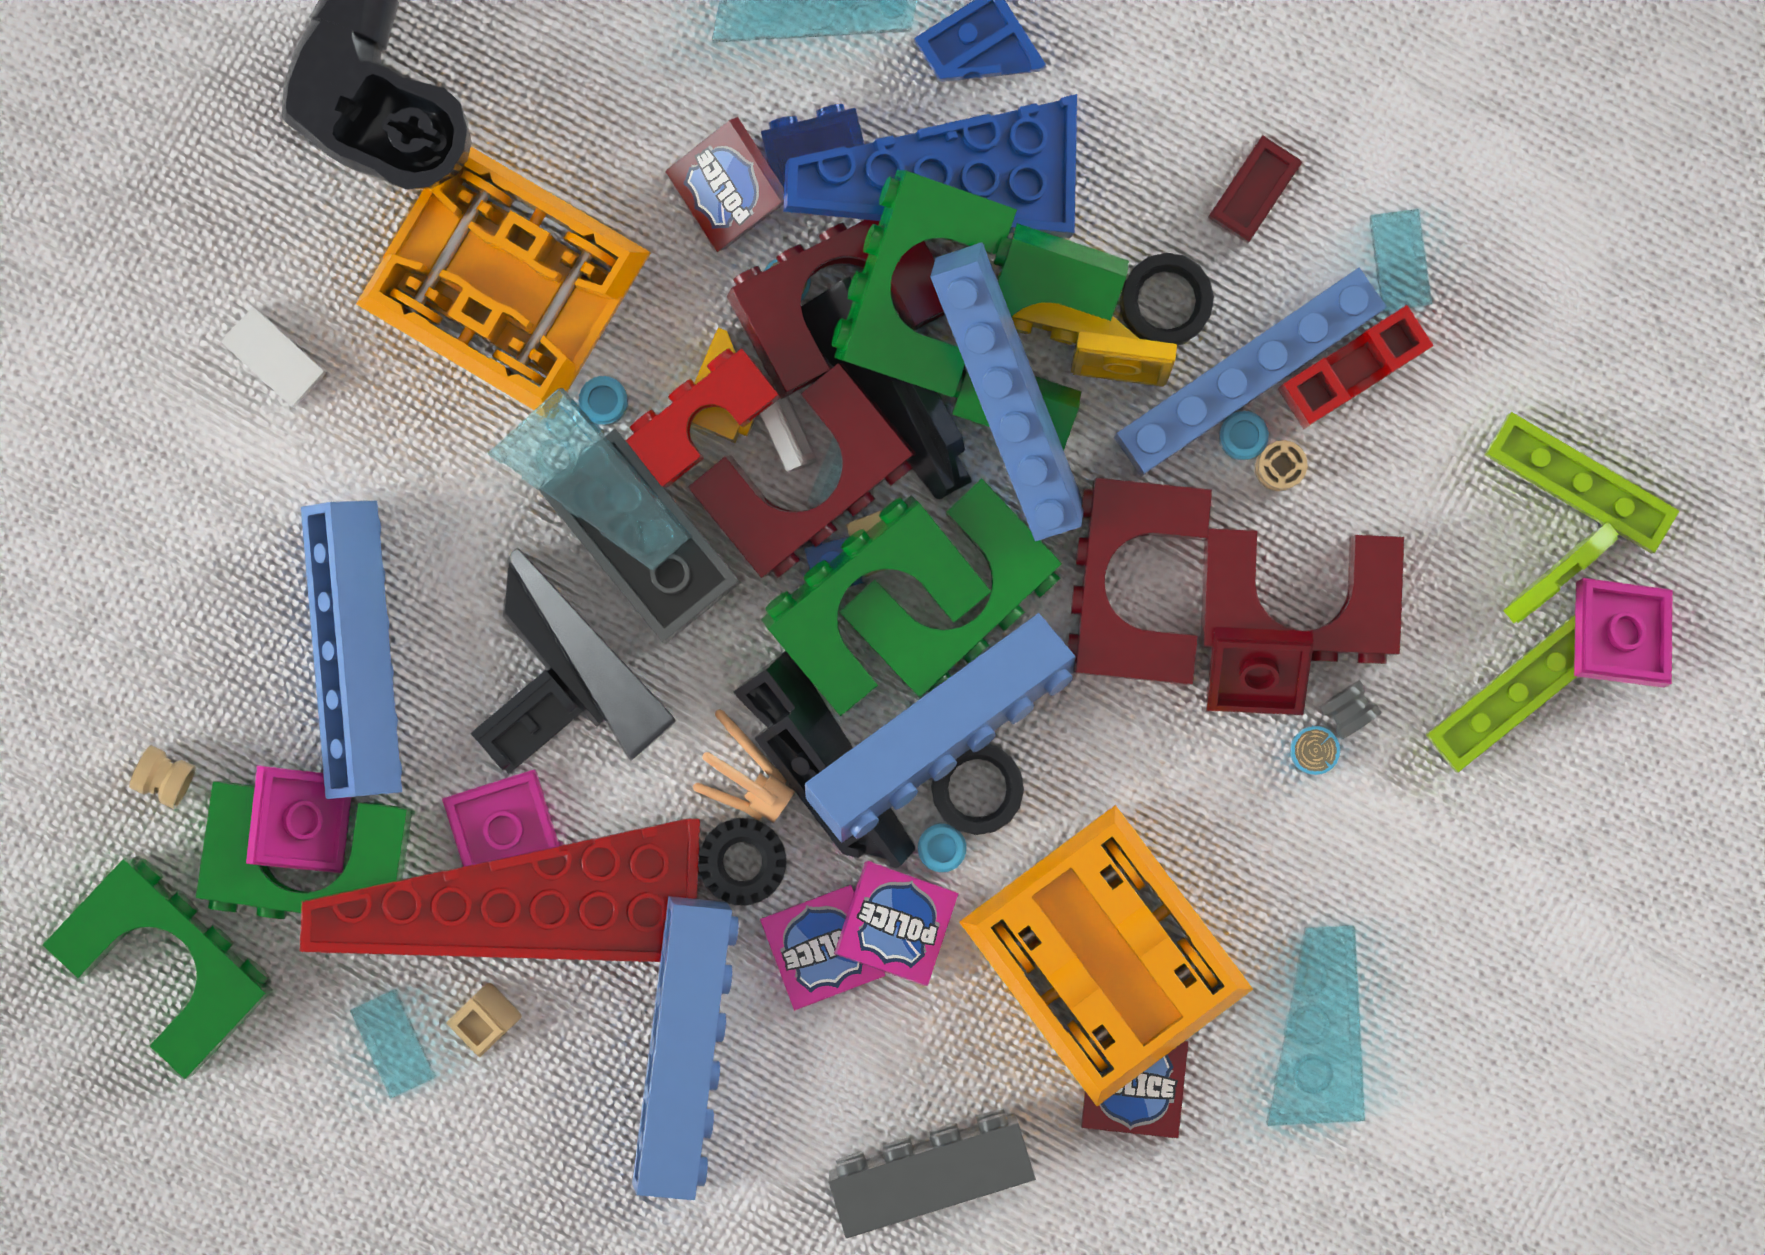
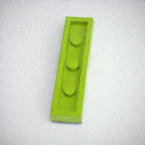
M1513 412L1508 413L1484 454L1598 523L1604 525L1606 522H1609L1619 535L1651 554L1656 552L1679 513V510Z
M1575 614L1425 734L1455 772H1460L1576 678L1574 676Z

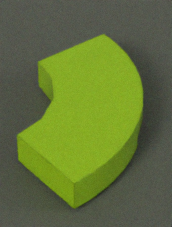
M1606 522L1575 545L1548 571L1527 586L1503 610L1513 623L1522 621L1559 592L1560 588L1581 570H1585L1618 539L1617 536L1619 534L1609 522Z

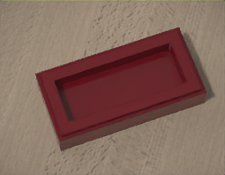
M1262 135L1208 218L1248 244L1303 161Z

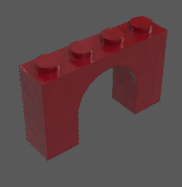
M863 219V221L848 229L844 222L839 223L819 235L820 243L804 250L802 244H798L776 257L779 264L763 272L759 266H755L733 279L736 286L730 289L727 298L766 372L771 377L773 385L781 396V400L815 383L830 370L802 315L801 297L805 283L817 272L832 266L846 265L864 270L869 255L863 252L865 239L872 224L879 225L880 221ZM925 241L914 245L904 253L898 261L891 279V298L894 308L901 320L914 331L945 316L930 277L935 260Z
M844 363L836 364L801 393L802 397L832 432L842 454V473L839 483L830 497L822 504L813 509L803 511L789 510L774 504L763 495L732 455L723 457L688 486L689 490L761 578L768 576L771 572L777 578H780L800 561L795 553L810 541L815 548L818 547L838 530L833 522L842 514L848 511L852 517L856 516L875 500L871 491L880 483L886 480L892 486L913 469L908 461L917 453Z
M1095 478L1092 489L1083 488L1082 508L1084 510L1083 517L1089 518L1087 537H1078L1076 566H1084L1082 586H1073L1071 614L1079 615L1078 634L1069 633L1067 647L1075 655V674L1193 685L1198 636L1142 630L1128 624L1116 614L1109 603L1105 589V575L1113 554L1121 545L1134 538L1162 536L1206 540L1208 538L1212 498L1211 489Z
M1208 529V538L1204 540L1200 647L1212 648L1214 627L1295 630L1285 627L1272 619L1264 610L1258 598L1256 590L1258 531ZM1354 535L1350 537L1346 599L1340 611L1331 621L1320 628L1307 630L1313 631L1314 644L1311 661L1338 662V653L1358 654L1357 663L1387 664V655L1400 654L1404 537Z

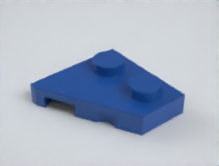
M973 0L914 38L916 46L940 82L1040 72L1046 68V63L1005 0Z

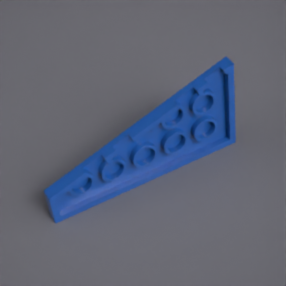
M1077 94L1061 97L1059 101L1037 105V103L1021 106L1018 110L997 115L985 114L919 129L916 133L895 138L892 135L878 138L868 144L850 148L843 146L789 158L785 164L783 212L880 221L884 206L879 205V199L885 181L888 177L894 178L897 170H904L1017 209L1009 233H1014L1018 223L1060 238L1070 239L1075 233Z

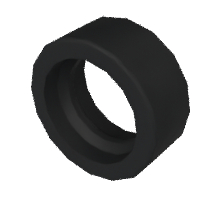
M1166 252L1149 256L1132 269L1122 288L1120 308L1123 321L1139 339L1173 343L1178 346L1187 343L1201 332L1211 316L1214 295L1210 279L1199 264L1184 255ZM1162 272L1176 273L1185 278L1193 288L1195 295L1194 311L1188 321L1179 327L1171 329L1157 328L1147 322L1140 313L1138 305L1139 290L1144 282L1154 274Z
M989 744L977 752H972L969 749L956 759L957 764L951 772L940 780H932L931 790L934 806L943 820L960 832L974 835L992 833L1010 823L1020 809L1024 793L1022 774L1013 758L999 747ZM980 759L988 761L999 768L1005 778L1006 794L1004 801L996 811L988 816L976 818L967 816L956 809L950 800L948 786L950 777L958 766L966 761Z

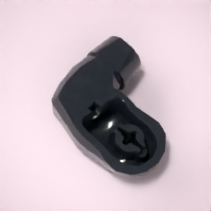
M319 0L309 17L311 22L293 52L284 83L281 116L285 123L342 165L370 177L384 180L394 186L408 190L435 188L456 176L468 160L472 143L468 121L461 103L445 88L404 78L393 69L383 65L381 61V52L387 50L399 5L398 0Z

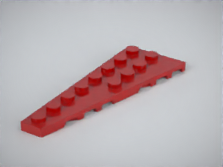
M686 818L305 900L301 902L299 951L660 962L668 896L697 899L700 819Z

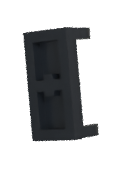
M544 670L470 734L479 742L496 764L510 774L583 711L548 670Z

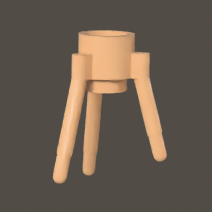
M719 709L715 712L716 718L769 777L767 778L760 773L753 781L709 752H705L702 756L703 760L745 788L747 792L744 798L750 802L701 783H695L693 789L711 799L741 810L758 821L763 816L774 823L795 791L785 785L786 779L779 770L774 767L723 710Z

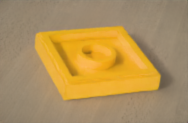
M1079 331L1072 356L1070 373L1078 376L1164 387V385H1167L1175 363L1177 344Z

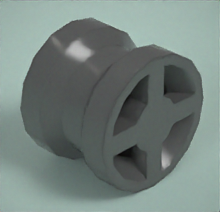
M1360 680L1351 684L1320 706L1324 715L1331 716L1336 722V732L1341 739L1355 733L1382 713L1377 704L1369 703L1364 696L1365 687Z

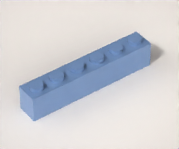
M983 242L936 257L930 276L1034 540L1039 541L1080 528L1084 513L1080 491Z
M1359 267L1117 432L1114 439L1140 477H1142L1227 419L1230 415L1379 315L1387 306Z
M377 501L326 502L301 507L325 798L333 799L402 792V765L399 759L397 736L398 717L395 711L393 690L394 670L390 655V624L386 608L385 570L382 562L380 539L381 522L378 515Z
M1040 613L1036 614L805 783L807 801L841 843L852 835L856 839L864 836L879 822L877 817L892 806L897 810L908 804L917 795L918 790L916 788L930 778L937 781L946 776L956 766V759L969 749L972 752L983 749L996 736L994 731L1007 721L1015 724L1025 718L1035 706L1033 702L1047 692L1050 696H1053L1063 690L1073 679L1071 674L1074 673L1075 655Z
M668 896L632 1180L634 1190L640 1196L695 1200L697 1186H705L708 1159L701 1156L703 1138H711L714 1123V1110L707 1109L709 1090H717L720 1076V1062L713 1061L715 1042H723L726 1030V1013H719L721 995L729 994L732 983V965L726 964L728 945H736L739 925L738 917L732 916V909L727 902Z

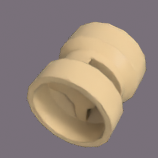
M1282 440L1275 441L1266 446L1257 456L1254 467L1259 483L1266 489L1278 492L1286 491L1299 484L1305 477L1308 465L1307 457L1302 448L1296 443Z
M150 745L143 753L134 770L129 788L143 795L147 793L155 795L157 793L160 803L176 809L192 782L196 766L183 760L172 763V760L167 758L165 751Z

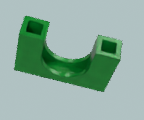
M897 170L895 177H888L882 188L879 205L884 206L879 225L872 224L866 236L863 252L869 255L863 273L857 271L851 281L848 299L852 300L853 303L847 320L841 318L836 326L832 339V346L837 348L834 358L954 398L965 365L959 348L919 334L901 320L891 298L893 271L907 250L922 241L934 238H943L967 247L983 242L986 253L996 256L1002 237L1008 238L1017 209L909 171Z
M1017 223L1012 238L1002 237L993 264L1001 267L997 281L1011 317L1030 305L1056 303L1111 321L1127 277L1129 260ZM966 368V370L962 371L954 395L956 401L952 415L990 427ZM1035 376L1064 450L1079 410L1082 391Z
M982 478L946 511V516L978 548L989 565L992 579L991 593L984 610L978 617L968 624L955 629L940 630L929 628L914 620L876 579L867 585L839 612L918 698L926 691L928 693L950 678L952 675L948 671L959 660L963 659L969 664L990 645L984 637L997 625L1003 631H1006L1025 613L1019 604L1032 592L1041 598L1061 579L1054 571L1062 563L1041 540H1034L1031 530Z
M912 495L905 501L902 498H898L888 504L879 514L881 521L867 532L864 529H860L848 537L841 545L842 553L829 563L823 560L813 566L803 577L805 583L792 594L786 591L774 598L765 609L768 614L761 619L766 628L840 716L878 686L846 647L838 629L837 617L840 602L847 589L857 579L867 573L882 569L899 570L910 574L920 582L953 623L991 593V590Z
M213 781L196 898L209 900L208 909L237 912L238 904L257 907L256 916L285 919L287 911L301 913L302 901L403 879L413 808L358 802L352 849L346 868L329 886L317 891H302L291 888L279 881L268 866L246 864L255 786L226 781Z
M133 857L125 858L44 942L43 946L77 978L88 976L126 935L138 928H159L179 938L190 951L195 963V989L187 1006L149 1046L178 1074L187 1079L193 1076L267 998L273 989L265 983L269 979V975L261 966L250 958L243 962L230 950L234 942L226 933L214 924L208 929L194 916L199 910L191 900L179 891L172 895L159 883L163 875L157 868L144 858H141L138 862Z

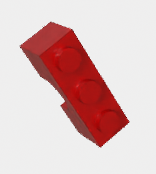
M1406 305L1334 353L1324 357L1282 384L1278 390L1302 428L1305 429L1420 356L1434 345L1409 306Z
M730 348L723 351L706 366L710 370V374L697 384L692 379L687 380L668 396L672 404L658 415L653 409L648 411L629 427L634 434L625 441L663 488L667 489L704 459L703 455L695 447L690 433L692 422L698 413L711 407L723 408L744 428L781 398L742 348L735 354Z

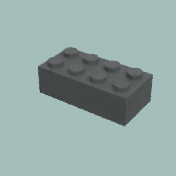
M613 429L539 489L541 494L662 643L667 644L741 583L616 429Z
M1004 1109L990 1111L977 1116L978 1125L959 1130L957 1123L931 1130L929 1132L930 1140L912 1145L911 1138H904L882 1146L883 1154L866 1159L864 1152H859L836 1160V1169L829 1171L828 1183L845 1238L854 1237L1036 1180L1016 1114L1006 1116Z

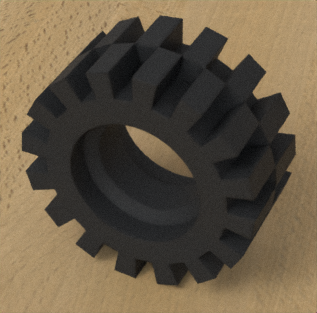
M734 818L722 822L708 833L702 847H700L698 867L703 883L715 897L728 904L746 906L761 902L776 891L784 878L787 865L784 845L773 829L758 820ZM739 842L752 844L758 849L762 857V866L759 873L748 881L733 879L724 868L723 860L729 847Z

